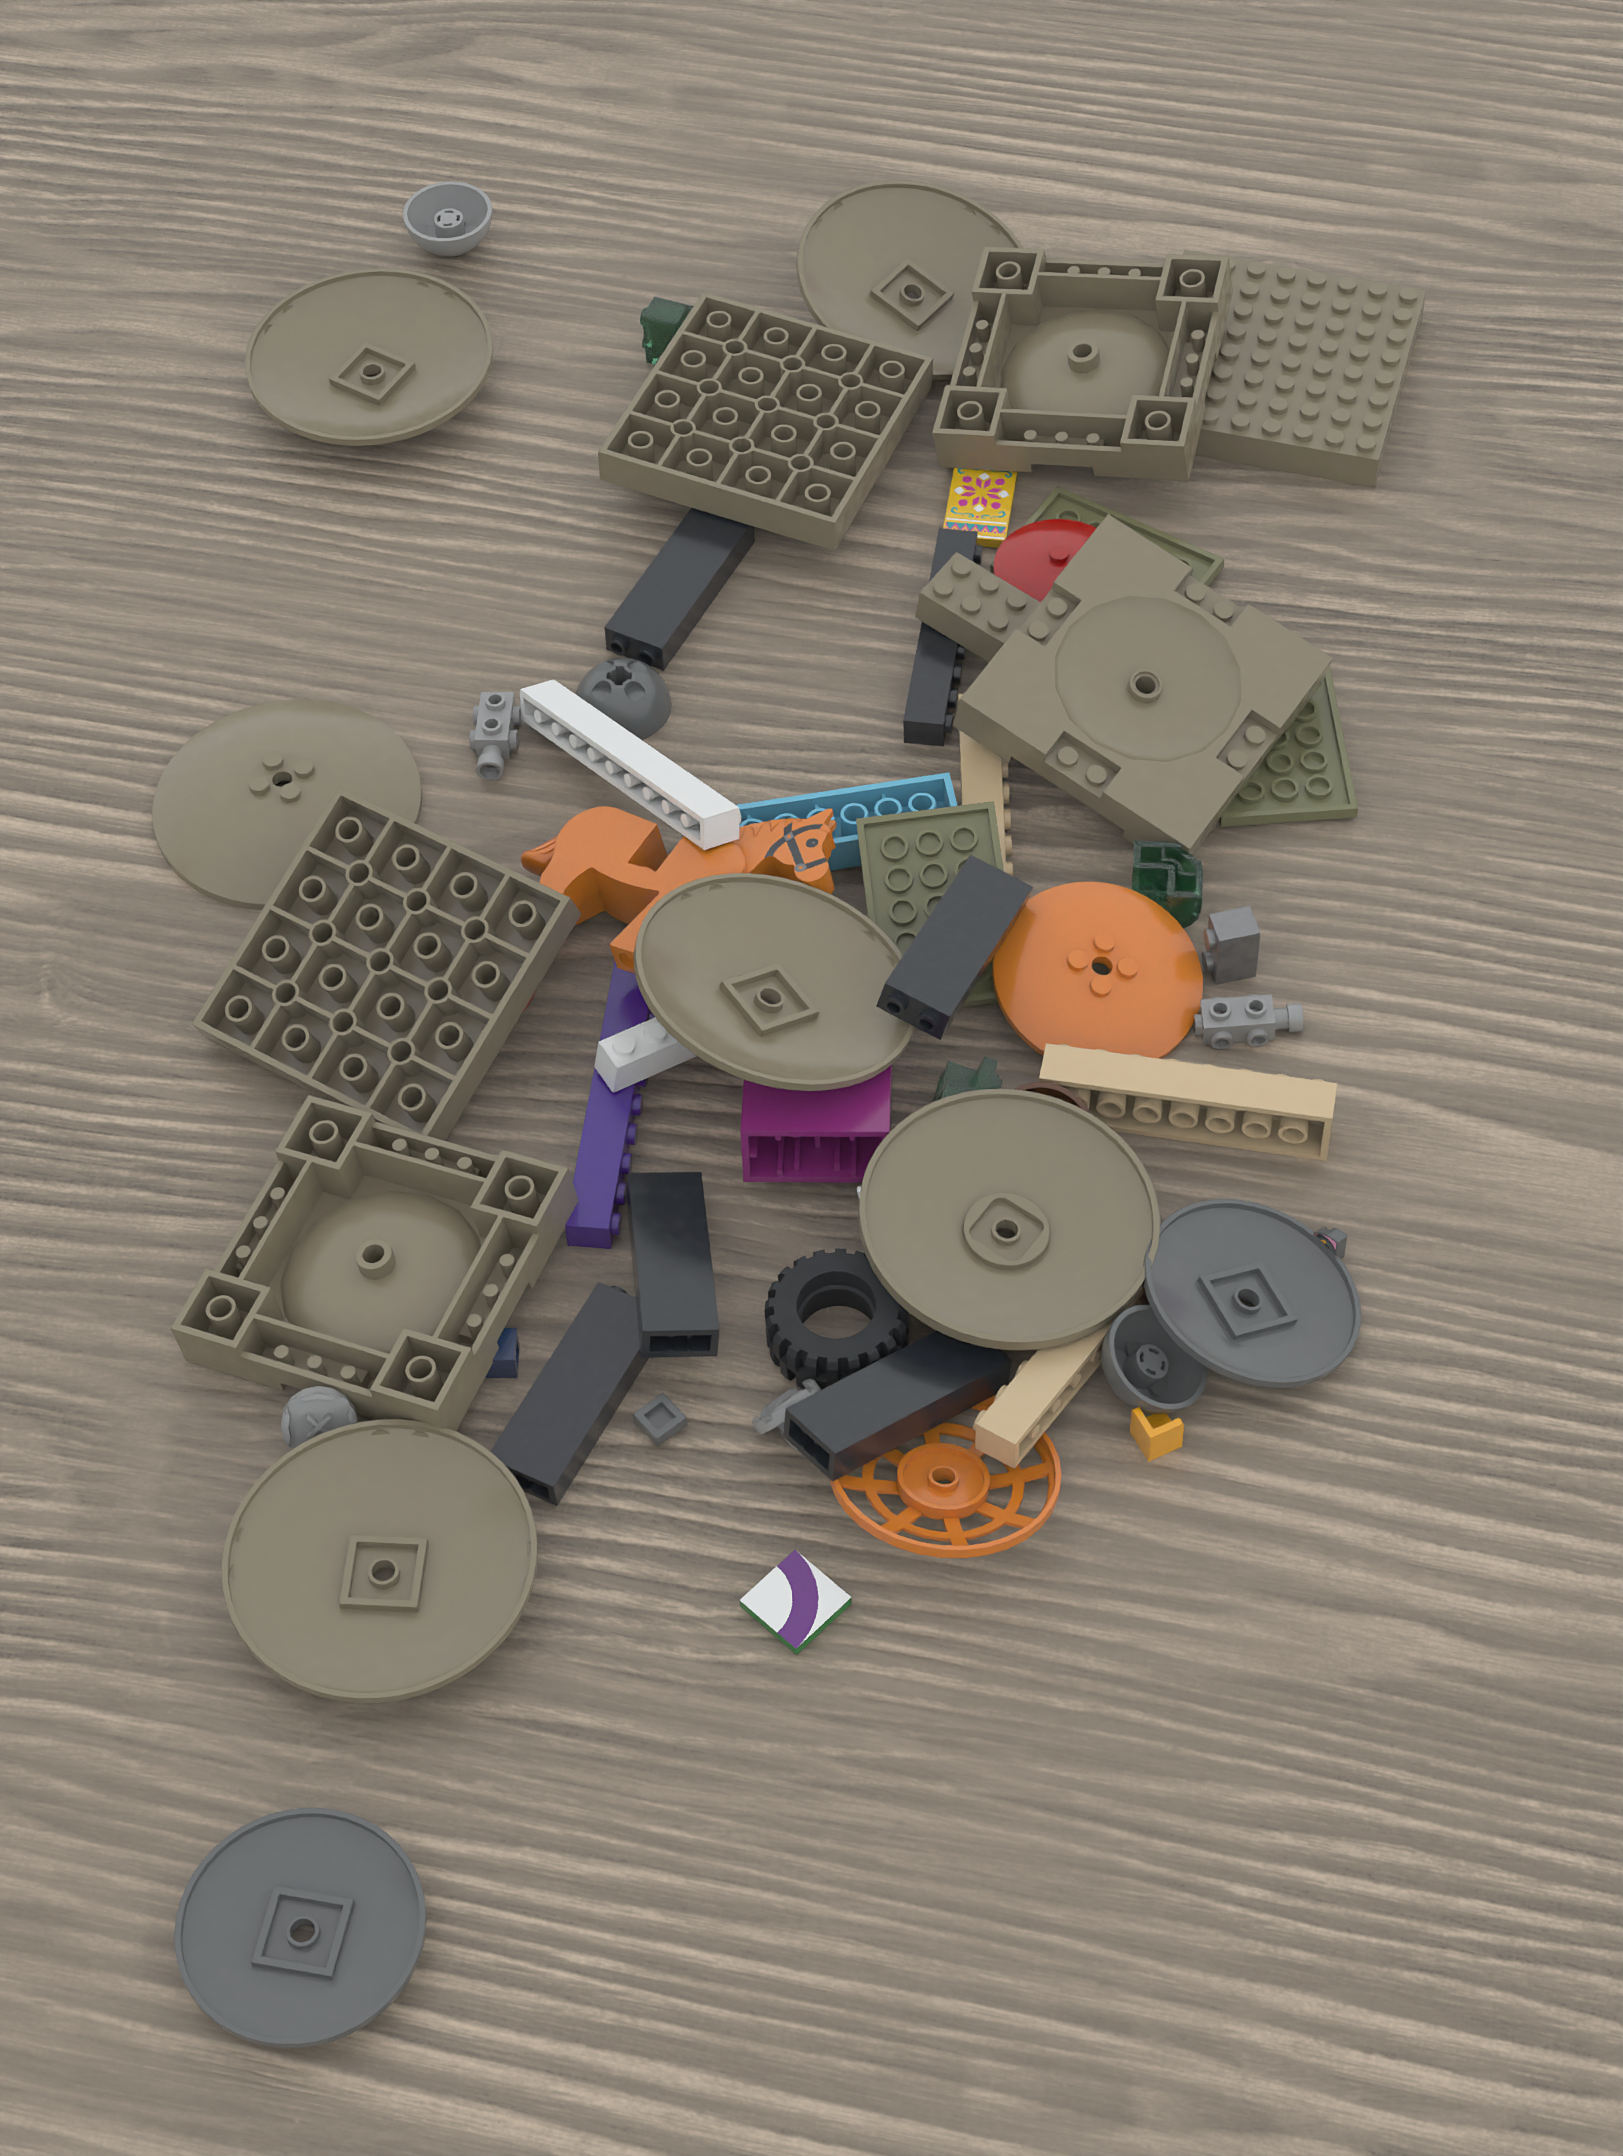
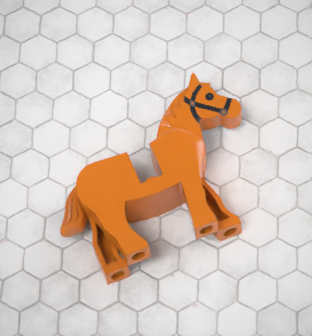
M601 806L577 814L564 825L558 836L540 846L523 852L520 859L522 866L527 871L541 876L540 884L571 898L581 912V916L575 926L603 911L628 924L609 946L617 968L635 974L634 948L644 918L662 897L683 884L713 875L751 873L790 879L832 894L834 882L827 861L831 856V851L836 848L832 832L837 824L835 820H831L833 810L830 808L807 819H778L739 827V839L703 850L683 836L671 853L667 855L656 823L618 808Z

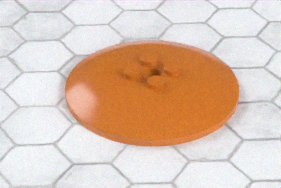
M1093 881L1067 883L1052 887L1033 896L1027 901L1026 906L992 961L993 988L1003 1015L1016 1034L1042 1056H1044L1045 1046L1048 1043L1055 1045L1066 1044L1071 1047L1092 1050L1102 1049L1108 1052L1128 1055L1139 1054L1144 1057L1162 1059L1184 1040L1195 1021L1194 1014H1198L1200 1000H1202L1203 976L1201 964L1186 931L1168 911L1153 900L1134 890L1109 883ZM1095 963L1105 964L1109 968L1110 973L1099 975L1094 972L1092 965Z

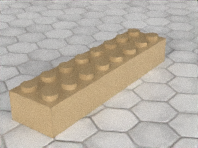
M1046 1043L1039 1082L1060 1085L1073 1092L1086 1105L1090 1114L1107 1124L1115 1132L1327 1161L1337 1083L1326 1082L1321 1079L1310 1080L1289 1077L1284 1074H1266L1253 1072L1248 1069L1237 1070L1216 1067L1211 1064H1193L1180 1062L1175 1059L1164 1060L1144 1057L1139 1054L1128 1055L1108 1052L1102 1049L1092 1050L1071 1047L1066 1044L1055 1045Z

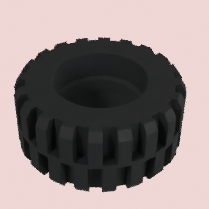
M835 1248L833 1253H825V1249L813 1252V1257L808 1259L804 1255L793 1261L794 1267L792 1269L788 1266L785 1267L778 1274V1281L773 1282L768 1290V1300L765 1301L764 1313L767 1347L770 1348V1357L774 1365L780 1367L781 1374L790 1381L796 1378L797 1386L805 1389L802 1382L811 1378L816 1381L822 1390L909 1344V1312L884 1288L872 1270L866 1254L863 1252L855 1251V1254L846 1253V1249ZM832 1306H845L856 1309L871 1320L867 1327L859 1333L838 1339L819 1336L804 1326V1322L812 1314Z

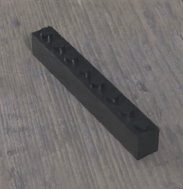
M939 528L929 582L956 552L978 565L982 564L983 545H977L978 531ZM924 622L921 623L903 720L904 743L944 747L946 733L952 734L954 714L950 713V708L956 709L958 689H954V685L961 683L962 664H958L959 659L965 660L966 648Z

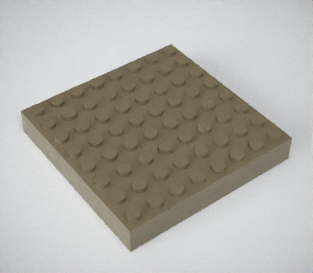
M1184 250L1183 255L1219 256L1190 250ZM1229 257L1233 294L1217 362H1213L1205 396L1206 410L1195 456L1375 488L1421 326L1426 290Z
M703 292L599 449L600 480L835 551L930 391L933 380V358Z
M338 787L192 1025L206 1039L322 1099L371 1112L376 1122L446 1141L581 916V912L570 897Z

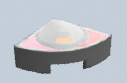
M1324 1226L1314 1232L1336 1256L1338 1255L1340 1259L1344 1257L1347 1234L1338 1228L1329 1230Z

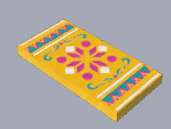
M954 468L943 529L978 531L977 545L999 548L1008 536L1018 472Z

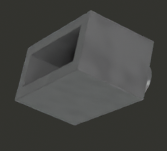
M1250 906L1209 914L1208 929L1203 931L1206 951L1202 952L1201 957L1205 972H1211L1215 985L1256 977L1261 933Z

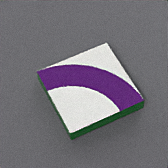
M796 1550L790 1553L740 1599V1607L796 1655L852 1604L851 1596Z

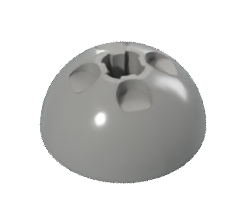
M440 182L426 186L414 193L404 206L403 219L411 238L422 249L437 256L454 257L473 250L485 238L492 220V204L489 197L481 189L463 182Z

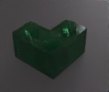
M654 296L649 306L642 310L640 316V325L643 326L644 333L642 347L645 349L647 363L654 365L657 363L693 306Z

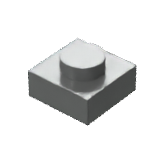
M661 1393L633 1414L636 1425L657 1447L687 1426V1417L664 1393Z

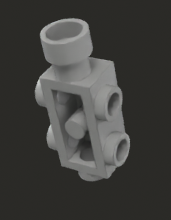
M481 692L479 706L474 705L473 723L476 725V730H470V749L476 750L478 759L476 772L478 776L488 781L500 779L503 775L504 759H510L511 750H518L519 733L518 730H514V727L521 726L522 724L520 706H516L514 692Z
M1272 994L1200 1000V1014H1194L1195 1036L1202 1035L1203 1045H1212L1213 1048L1219 1050L1227 1049L1233 1043L1247 1042L1253 1047L1264 1046L1269 1040H1275V1030L1287 1029L1288 1032L1303 1031L1301 1003L1286 1004V1008H1274Z

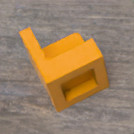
M1140 1407L1131 1410L1130 1433L1148 1462L1182 1447L1184 1424L1180 1418L1171 1421L1167 1414H1152L1145 1417Z

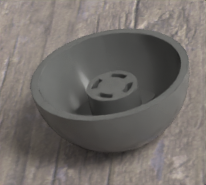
M613 658L597 664L585 674L575 692L581 699L641 740L659 731L667 722L671 713V697L662 677L649 665L631 658Z
M1137 1305L1126 1309L1112 1322L1106 1332L1101 1352L1103 1372L1110 1388L1124 1403L1134 1409L1140 1407L1142 1412L1167 1414L1186 1408L1200 1397L1207 1381V1367L1191 1357L1173 1341L1157 1320L1150 1305Z

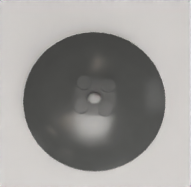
M1212 1199L1185 1206L1174 1212L1160 1224L1159 1243L1152 1268V1261L1148 1257L1152 1244L1151 1239L1143 1261V1267L1145 1265L1144 1287L1149 1304L1157 1320L1173 1341L1191 1357L1209 1369L1225 1377L1250 1385L1269 1388L1297 1387L1310 1384L1328 1376L1345 1361L1354 1347L1361 1325L1360 1299L1354 1281L1340 1257L1336 1256L1314 1234L1313 1230L1295 1218L1255 1202L1237 1199ZM1239 1298L1251 1302L1254 1307L1245 1306L1240 1302Z
M298 1808L276 1812L256 1819L231 1833L209 1852L192 1874L185 1887L176 1915L174 1939L178 1967L191 1997L199 2008L213 2022L234 2036L251 2043L276 2048H304L329 2043L366 2026L384 2012L403 1991L416 1969L423 1950L427 1924L426 1902L421 1882L411 1860L401 1846L378 1826L361 1817L334 1809ZM307 1925L315 1929L312 1938L306 1942H297L292 1938L295 1930L301 1926Z

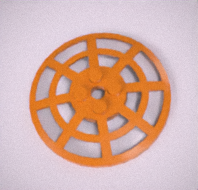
M994 1395L973 1406L972 1409L987 1411L994 1403L996 1396ZM943 1422L919 1435L924 1437L925 1445L912 1449L906 1455L896 1448L882 1455L898 1467L896 1481L874 1480V1470L882 1456L863 1465L862 1478L844 1475L833 1482L830 1479L829 1481L833 1493L843 1510L861 1528L874 1537L896 1548L919 1555L938 1558H971L1007 1550L1027 1540L1037 1532L1052 1515L1059 1498L1062 1473L1059 1456L1046 1432L1033 1446L1043 1463L1021 1469L1019 1464L1014 1469L1002 1463L1008 1472L990 1475L987 1466L981 1460L985 1453L975 1448L976 1431L973 1428L960 1424ZM939 1435L959 1437L974 1443L969 1449L954 1444L941 1443ZM1047 1477V1498L1038 1517L1034 1519L1016 1514L1023 1500L1024 1483ZM947 1479L952 1483L940 1484L936 1481ZM1012 1486L1011 1499L1005 1509L986 1502L990 1489ZM842 1488L865 1492L874 1510L888 1522L878 1525L865 1516L850 1501ZM878 1494L899 1495L907 1508L896 1516L883 1504ZM978 1513L993 1520L981 1527L963 1531L959 1519ZM921 1516L943 1520L946 1532L927 1530L914 1526L912 1523ZM1004 1525L1021 1529L1007 1537L991 1542L968 1545L967 1540L988 1535ZM903 1530L925 1539L949 1541L951 1545L920 1542L900 1536L897 1533Z

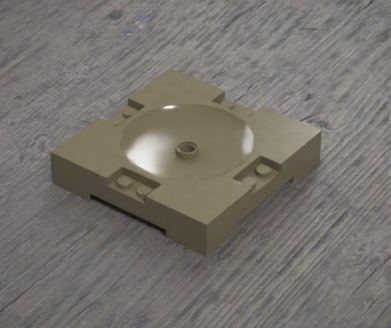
M984 247L972 289L973 304L950 385H945L932 431L939 466L1032 472L1034 464L1093 467L1094 476L1189 481L1206 410L1205 396L1213 362H1217L1233 294L1229 257L1167 254L1165 263L1046 258L1045 249Z
M1108 514L1056 578L1052 589L1019 630L1015 629L962 695L953 726L1007 762L1015 758L1122 828L1124 830L1123 838L1180 874L1214 829L1218 819L1284 731L1289 729L1319 689L1333 657L1250 604L1244 609L1189 575L1192 567Z
M308 1095L275 1150L278 1162L214 1270L207 1268L204 1270L170 1329L186 1361L284 1391L287 1385L301 1390L315 1386L334 1388L349 1398L355 1406L356 1413L375 1420L403 1419L421 1421L443 1429L448 1428L457 1431L493 1364V1358L499 1349L497 1341L525 1288L533 1289L565 1229V1224L579 1201L569 1168L503 1149L499 1156L376 1122L371 1112Z

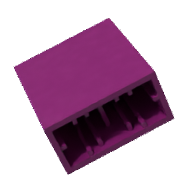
M893 1064L866 1081L831 1090H787L765 1086L744 1079L740 1129L743 1182L862 1183L868 1163L875 1150L892 1130Z

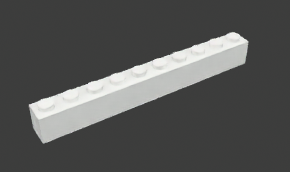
M553 679L520 689L521 720L700 848L706 850L739 839L741 814L738 806Z

